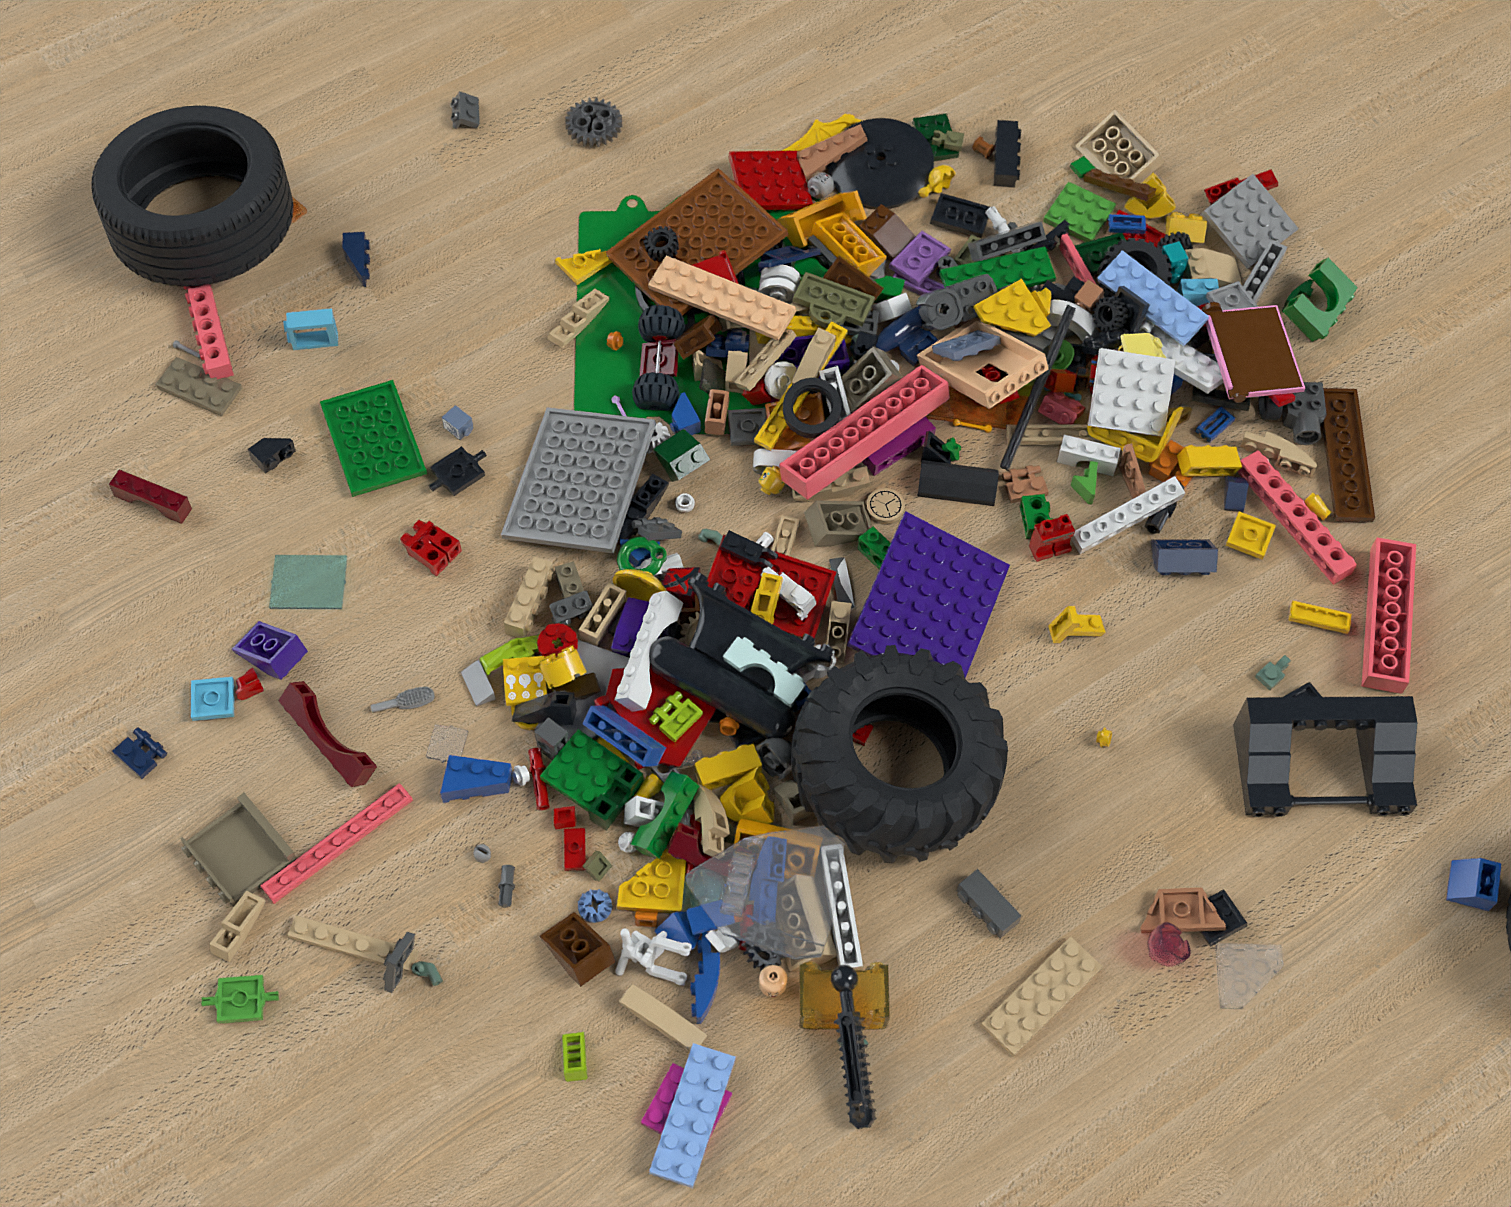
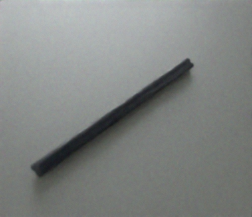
M1070 305L1065 307L1066 309L1045 356L1049 369L1036 378L1003 455L1000 467L1006 471H1009L1008 469H1010L1009 467H1011L1010 465L1014 461L1013 459L1017 453L1016 451H1018L1017 449H1019L1018 447L1022 441V436H1024L1026 426H1028L1027 424L1031 420L1030 416H1032L1031 414H1033L1032 412L1036 408V402H1038L1037 400L1041 396V390H1043L1046 378H1048L1047 376L1051 372V366H1053L1052 364L1056 360L1055 356H1057L1056 354L1060 350V344H1062L1072 321L1071 319L1074 317L1076 308Z

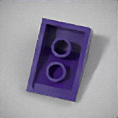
M628 597L616 628L611 646L612 652L630 658V652L634 648L637 633L640 631L643 617L650 604L648 601Z
M258 621L232 648L233 652L252 665L279 680H282L308 652L296 634Z

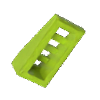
M585 1033L562 1034L565 1081L588 1079ZM580 1042L579 1045L568 1046V1043ZM581 1051L580 1053L568 1054V1052ZM581 1060V1062L569 1063V1061Z

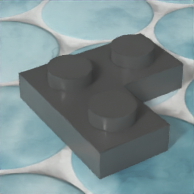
M407 931L402 939H398L393 953L387 955L384 962L386 971L383 975L385 991L393 993L401 981L403 965L414 949L415 934Z

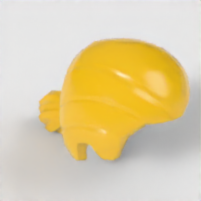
M939 165L933 168L929 174V184L918 191L920 197L926 198L932 191L941 193L942 188L949 189L950 182L956 175L954 169L948 165Z

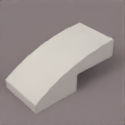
M728 927L719 928L717 931L711 930L705 935L718 952L729 951L740 944V941Z

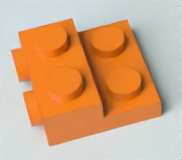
M1172 440L1166 444L1160 456L1155 461L1149 463V466H1151L1149 475L1162 482L1175 476L1186 488L1194 477L1182 476L1177 455L1184 447Z

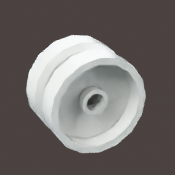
M787 265L764 268L761 272L758 292L791 304L801 281L800 274L794 268Z

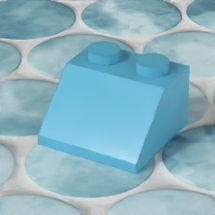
M1181 279L1177 292L1197 307L1209 302L1206 294L1219 288L1218 280Z

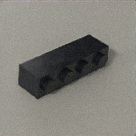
M997 120L993 186L1015 188L1016 180L1019 181L1020 170H1017V167H1020L1021 156H1018L1021 150V142H1018V139L1021 138V129H1018V121Z

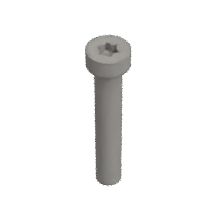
M177 340L174 341L173 347L180 348L201 358L200 353L180 344Z

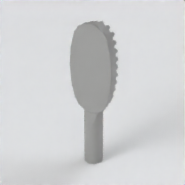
M427 686L415 687L399 693L396 699L370 706L372 713L393 707L413 709L432 702L435 694Z

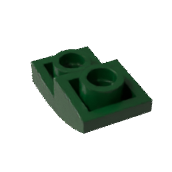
M1309 279L1296 287L1286 299L1282 311L1291 299L1300 294L1309 299L1314 291L1311 288L1314 280Z

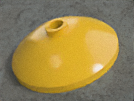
M623 569L617 571L613 577V584L625 590L627 598L630 597L649 602L654 593L667 591L662 583L647 571Z

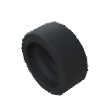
M1268 395L1259 396L1258 406L1261 419H1280L1283 406L1278 407Z

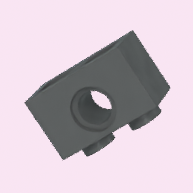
M549 717L544 722H540L535 729L537 748H541V753L553 761L569 741L568 732Z

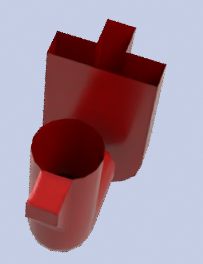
M253 667L243 676L236 679L238 687L236 696L239 700L248 699L264 691Z

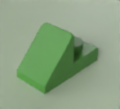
M1090 461L1089 467L1084 469L1083 476H1073L1071 487L1090 505L1093 504L1095 497L1098 462Z

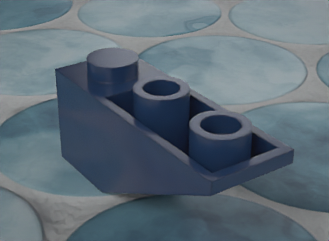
M365 232L343 233L342 248L344 257L363 287H367V280L370 279V271L367 268V265H370V255L367 254V250H370V240L366 239Z

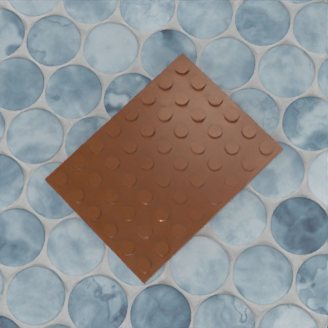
M717 168L605 253L656 305L673 307L683 316L694 306L649 289L648 284L662 263L658 261V258L654 261L647 254L644 240L645 235L648 236L649 231L653 232V228L658 230V226H662V229L665 226L668 227V230L670 228L673 229L679 243V250H677L676 255L673 254V257L689 265L718 256L719 252L725 250L735 275L788 235V231L725 173ZM660 241L655 246L663 247L668 244V241Z

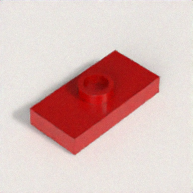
M585 828L564 829V870H585L582 867L586 863Z

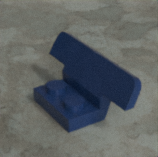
M793 246L768 251L762 255L758 271L761 273L764 268L778 265L791 266L793 261L819 255L821 251L819 248L802 250Z

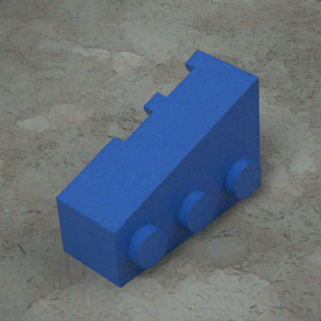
M449 755L440 792L443 803L455 799L466 800L469 797L480 795L485 797L509 793L513 772L511 763Z

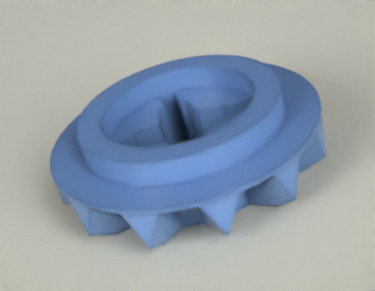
M590 889L588 892L583 893L580 900H578L579 914L588 922H601L610 915L612 900L608 893L600 889ZM592 899L596 900L597 903H601L598 905L597 913L593 907H589L592 905Z

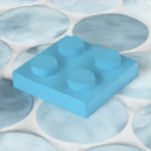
M233 677L191 680L192 721L234 717Z

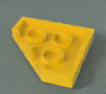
M1022 279L973 307L982 323L1000 326L1002 329L1013 332L1026 333L1028 336L1035 337L1051 327Z
M665 849L660 859L656 858L651 863L646 864L636 872L635 876L619 886L617 909L659 913L682 912L686 860L674 858L668 853V849Z

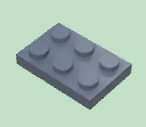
M977 330L933 345L932 349L933 353L941 355V357L950 358L952 361H959L964 356L977 355L982 350H991L994 346L1001 344L999 336Z

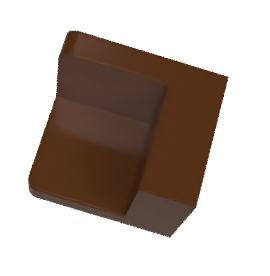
M695 595L694 608H681L679 614L680 624H691L689 617L696 619L695 612L700 614L697 595Z

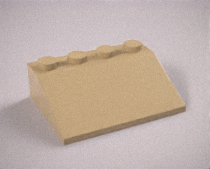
M1116 110L1112 111L1075 145L1096 169H1100L1107 174H1116L1120 178L1132 179L1137 183L1147 178L1164 164L1160 154Z

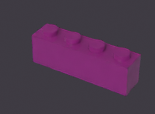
M925 416L861 462L875 476L923 446L926 431H930L935 435L936 427Z

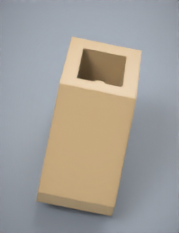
M741 351L728 352L725 391L743 393V389L738 388L734 382L747 368L748 353Z

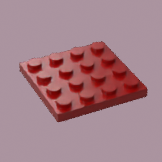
M797 150L729 151L728 158L735 183L764 210L802 209L813 204L804 172L797 158Z

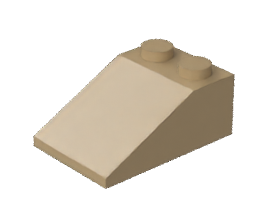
M1204 248L1185 249L1189 257L1184 271L1185 279H1217L1219 288L1238 281L1242 285L1234 256Z

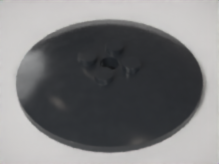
M873 118L855 123L844 130L846 131L861 124L868 141L850 153L845 152L837 162L832 161L828 164V174L832 177L834 187L839 193L857 191L863 207L877 209L882 204L890 209L912 201L919 196L918 191L929 184V174L934 168L933 151L924 135L913 126L895 119ZM878 156L885 157V159L882 161L877 160L876 158Z

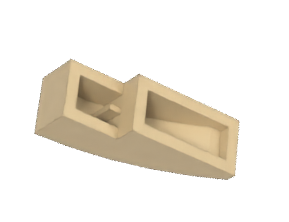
M248 891L244 893L223 920L221 930L211 941V954L227 962L232 960L257 920L265 904V899Z

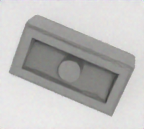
M479 660L461 672L476 707L495 699L494 691Z

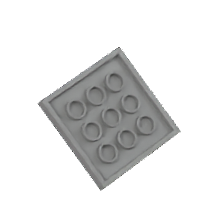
M1254 174L1250 175L1201 213L1247 269L1260 259L1270 240L1282 243L1299 229Z

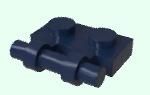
M137 727L133 731L137 739L133 742L127 737L112 752L138 777L143 779L157 766L156 761L153 759L157 755L163 759L168 753L163 749V745L155 742L146 730L143 731ZM144 744L150 748L148 752H144L141 749Z

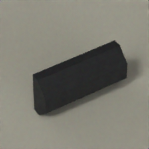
M922 460L917 496L994 506L999 471L996 469Z

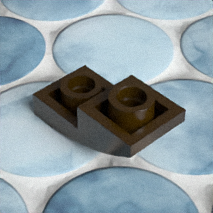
M594 672L575 677L574 680L555 688L553 686L554 692L574 693L575 700L579 698L584 700L601 692Z

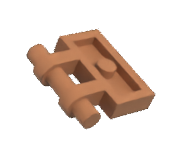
M1028 465L1018 470L1013 468L1009 469L1008 472L1002 473L1003 480H1011L1005 486L1010 503L1020 502L1022 496L1039 494L1048 496L1049 491L1043 476L1035 477L1034 475L1041 473L1039 465ZM1027 476V479L1019 481L1018 477Z

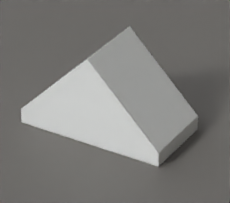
M907 293L872 305L873 310L879 311L878 323L895 318L912 309Z

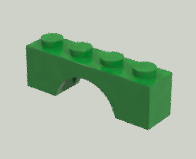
M671 771L661 788L665 796L661 812L653 821L639 827L630 845L643 855L660 859L678 823L696 794L699 785L689 776Z

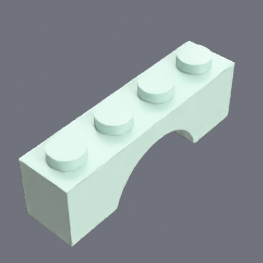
M737 637L724 654L723 659L740 672L750 667H760L767 670L775 681L774 696L792 708L806 689L805 680L797 674L791 675L786 671L788 668L779 661L774 663L770 660L771 656L764 650L758 651L753 648L754 644L747 638L741 639Z

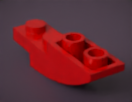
M1272 169L1255 175L1267 191L1278 187L1279 182ZM1236 177L1204 189L1210 205L1245 179L1239 180Z

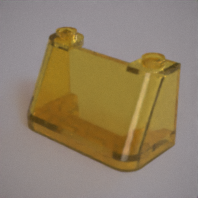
M813 961L804 962V964L799 965V1027L811 1030H837L839 1025L834 1024V1021L838 1019V1013H842L840 993L832 987L830 982L833 970H821V966ZM872 962L865 970H855L858 975V984L853 990L855 1011L860 1012L861 1017H865V1020L861 1022L862 1026H865L864 1030H881L887 1028L890 1018L888 965H883L881 962Z

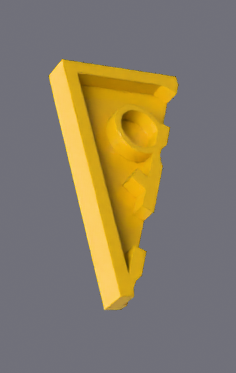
M600 249L583 254H573L572 258H555V264L577 285L612 263V261L606 256L605 252L607 251L601 252Z

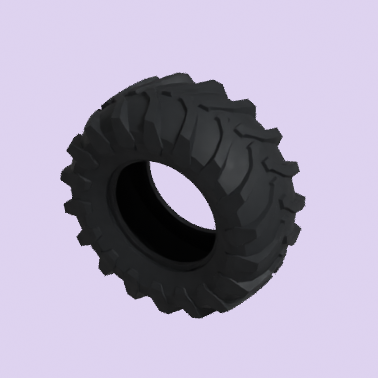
M896 645L886 646L884 654L868 657L862 650L855 653L854 662L845 667L837 668L833 666L827 672L828 677L822 681L819 687H815L807 697L808 701H805L798 715L792 739V774L794 782H797L801 804L806 812L815 813L820 829L829 838L837 835L842 837L851 853L860 856L866 850L875 852L881 856L884 863H894L897 856H913L919 862L928 860L929 852L947 848L952 850L957 847L958 841L963 839L968 833L974 832L980 826L982 820L988 816L997 800L1006 771L1008 745L1007 741L1004 740L1003 717L999 710L990 708L987 689L980 682L969 683L965 679L960 664L954 661L945 665L933 660L930 650L922 648L915 655L899 653ZM878 721H895L910 725L926 735L935 745L942 759L944 775L935 783L920 788H902L885 783L871 774L861 763L854 749L852 735L861 727Z

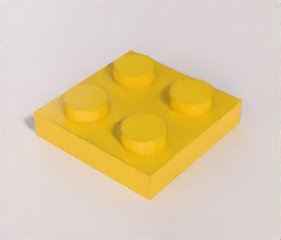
M1239 511L1225 546L1263 560L1276 525Z

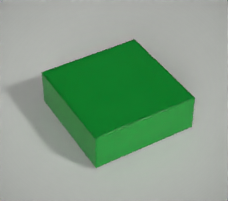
M1085 156L1070 163V168L1080 179L1092 169H1095L1094 165Z

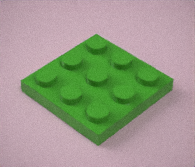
M1068 181L1044 216L1043 222L1056 227L1063 220H1066L1070 223L1068 230L1070 235L1085 242L1092 241L1108 220L1109 214H1112L1116 203Z

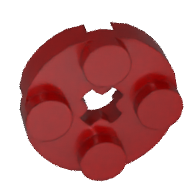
M559 623L548 624L538 636V651L544 658L553 653L558 656L563 649L570 646L578 650L577 635L567 625ZM557 639L561 640V643L564 644L563 647L559 646L558 649H555L552 642L557 641Z

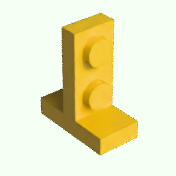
M1067 606L1048 625L1053 643H1061L1067 636H1103L1106 633L1100 615L1077 614L1075 606Z

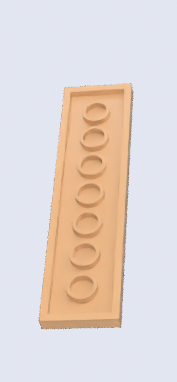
M669 256L664 258L648 284L651 290L778 341L797 311L793 305Z

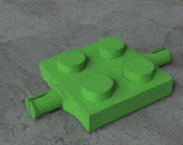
M263 975L218 978V989L215 996L202 997L201 1004L202 1007L216 1006L218 1024L263 1020L265 1002L279 1001V991L265 992Z

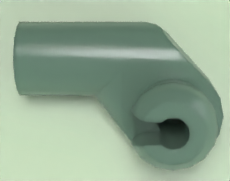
M706 528L702 529L698 535L702 542H707L708 539H711L718 546L723 537L718 531Z

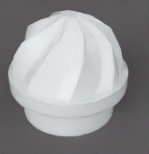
M626 832L619 837L618 845L622 851L632 853L637 850L630 845L636 835L635 833Z

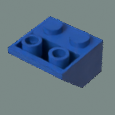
M1483 858L1452 860L1446 900L1490 911L1497 903L1502 863Z

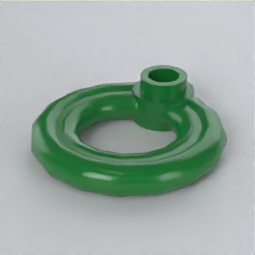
M636 537L624 543L617 554L619 570L636 569L630 565L629 556L631 552L638 548L649 550L652 561L647 567L637 570L647 571L654 576L660 571L663 563L667 560L665 548L661 547L655 540ZM659 555L663 556L661 559L656 558Z

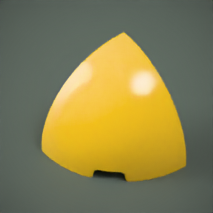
M1154 172L1141 184H1148L1150 187L1156 188V195L1148 201L1130 196L1124 206L1131 213L1145 216V218L1161 217L1176 209L1173 198L1167 193V188Z
M759 767L741 776L719 799L724 807L726 816L736 822H739L741 818L769 824L774 820V802L768 798L767 793L770 787Z

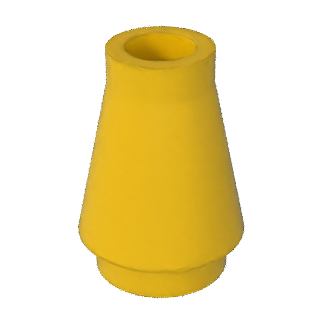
M1311 493L1304 500L1305 505L1310 511L1314 512L1322 520H1325L1332 513L1318 494Z
M651 773L650 776H646L634 797L640 796L650 799L661 791L664 783L655 774Z

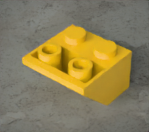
M1171 212V215H1166V235L1170 236L1172 232L1174 234L1179 231L1180 234L1185 232V234L1189 235L1191 242L1204 243L1207 221L1203 219V216L1189 213V216H1185L1181 212Z

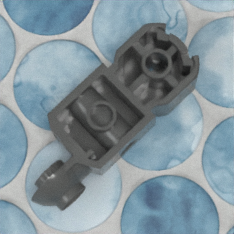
M983 274L946 286L947 288L923 294L918 298L916 305L920 306L919 314L922 321L925 322L923 324L924 328L930 331L943 330L957 325L959 322L979 317L973 308L974 305L998 291L993 279L988 274ZM1007 285V286H1004V287H1002V288H999L998 291H1001L1002 289H1004V288H1006V287H1008V286H1010V285Z

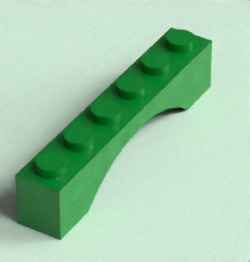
M812 258L797 260L794 269L800 274L801 280L805 272L823 278L828 271L816 259ZM891 276L874 279L875 282L884 288L874 303H880L903 294L904 279Z

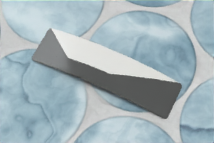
M845 558L829 559L831 570L836 571L834 584L837 601L852 603V609L854 608V601Z

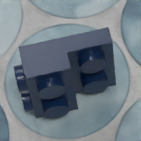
M738 328L728 330L727 337H723L721 334H714L715 340L707 344L706 356L728 358L729 351L748 352L750 334H746V331Z

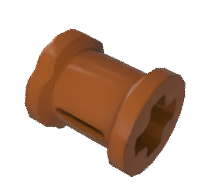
M979 136L975 140L972 150L980 152L984 155V158L988 159L993 154L995 145H990L983 140V137Z

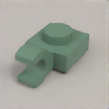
M1284 655L1276 665L1269 662L1256 674L1255 678L1267 689L1271 690L1284 679L1285 674L1282 671L1289 666L1288 663L1291 660Z

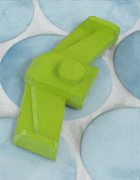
M539 634L512 639L480 657L479 659L486 675H490L491 671L502 666L503 659L535 657L534 652H539L537 647ZM559 639L552 642L554 648L563 646Z

